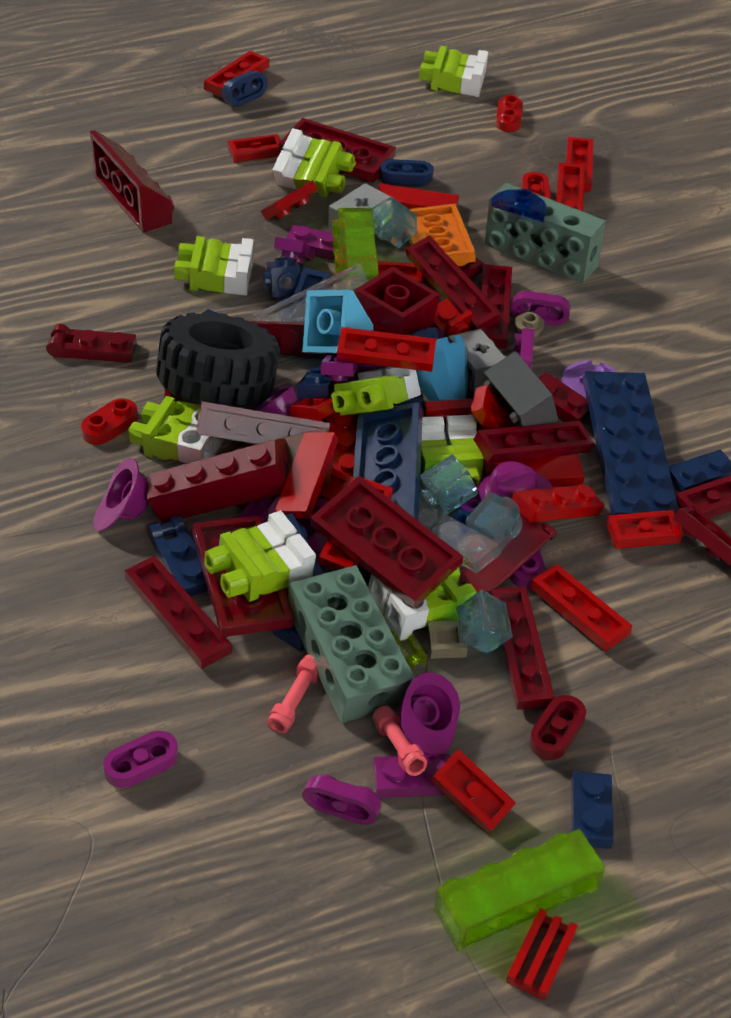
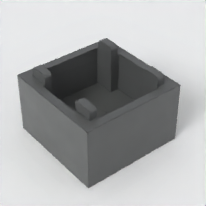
M516 351L484 372L486 381L483 385H487L508 413L510 420L517 427L559 423L551 392Z

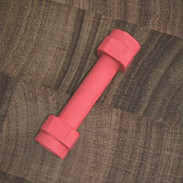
M310 654L306 655L298 664L297 678L283 702L275 704L270 712L267 725L273 731L285 734L291 728L295 721L296 707L310 683H316L319 679L317 666Z
M382 706L376 709L372 716L375 728L381 736H388L396 748L401 768L411 776L424 772L427 767L424 752L417 744L411 745L400 727V717L396 711L389 706Z

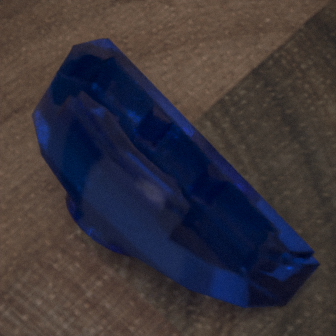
M528 189L505 190L497 193L491 199L492 207L544 223L547 210L545 201Z

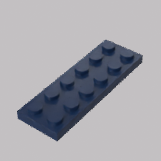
M585 371L583 385L611 515L673 510L674 514H676L679 507L645 373Z
M415 402L396 406L388 410L359 414L353 478L356 479L360 475L362 478L393 488L392 501L418 520L423 410L420 403ZM357 564L358 568H363L360 564Z

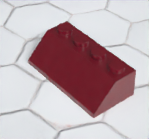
M96 130L90 131L95 179L141 232L145 233L172 224L174 204L171 197L160 189L159 184L148 176L147 171L141 168L133 155H129L121 145Z
M285 438L276 439L150 473L147 480V500L160 521L165 523L169 521L170 517L179 514L182 519L282 493L289 475L287 441Z

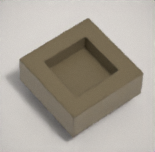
M464 620L428 622L427 633L431 659L467 658L468 646Z

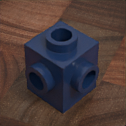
M291 257L275 258L274 262H267V272H263L265 290L269 289L273 298L277 297L279 301H290L293 298L303 269H300V265L296 260H292ZM285 277H290L291 283L282 284V280Z

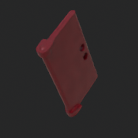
M512 506L461 554L463 555V564L459 567L460 577L458 581L463 585L471 583L477 591V598L486 603L491 598V590L499 588L547 541L554 539L557 536L556 530L545 522L530 523L517 508Z

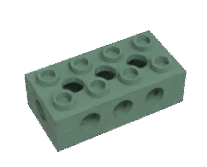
M505 183L489 198L484 245L584 283L599 265L606 220Z
M357 565L291 582L287 600L293 615V624L307 653L312 656L317 666L318 676L341 724L372 715L376 709L382 706H389L390 708L399 707L410 683L415 677Z

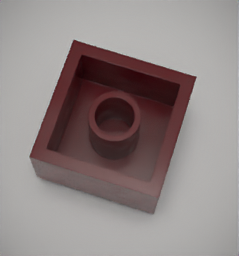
M394 267L389 268L354 291V294L373 323V331L410 335L434 324L440 294Z

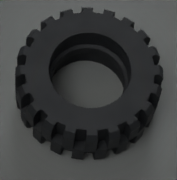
M193 312L187 313L186 316L178 315L174 319L169 320L161 330L156 375L161 385L168 389L171 394L181 396L183 400L190 403L193 401L199 403V405L200 402H208L243 408V406L253 407L257 403L265 401L273 392L280 347L274 335L270 334V331L266 328H260L257 323L245 321L241 317H231L228 314L222 313L211 314V312H202V314Z

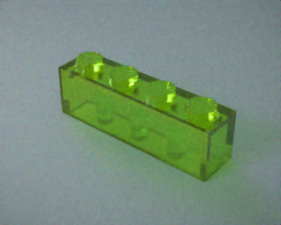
M338 208L337 219H332L336 289H348L354 292L356 288L379 275L372 208Z
M580 828L568 834L558 833L542 845L532 849L529 847L520 849L511 858L497 864L494 862L487 863L475 873L464 878L455 877L447 880L440 888H437L434 911L455 948L459 951L534 918L539 908L548 912L600 889L605 866Z

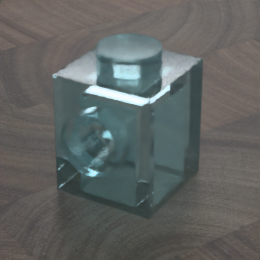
M390 197L384 204L380 203L373 211L374 233L378 238L384 241L387 240L398 249L417 232V215L393 197Z
M453 454L419 476L425 488L421 491L422 496L431 508L437 506L445 516L478 494L469 471Z
M489 492L466 518L472 542L498 554L501 553L512 539L518 536L523 526L517 503L509 497H501L492 492Z
M480 590L456 607L462 642L487 655L513 637L506 603L486 591Z

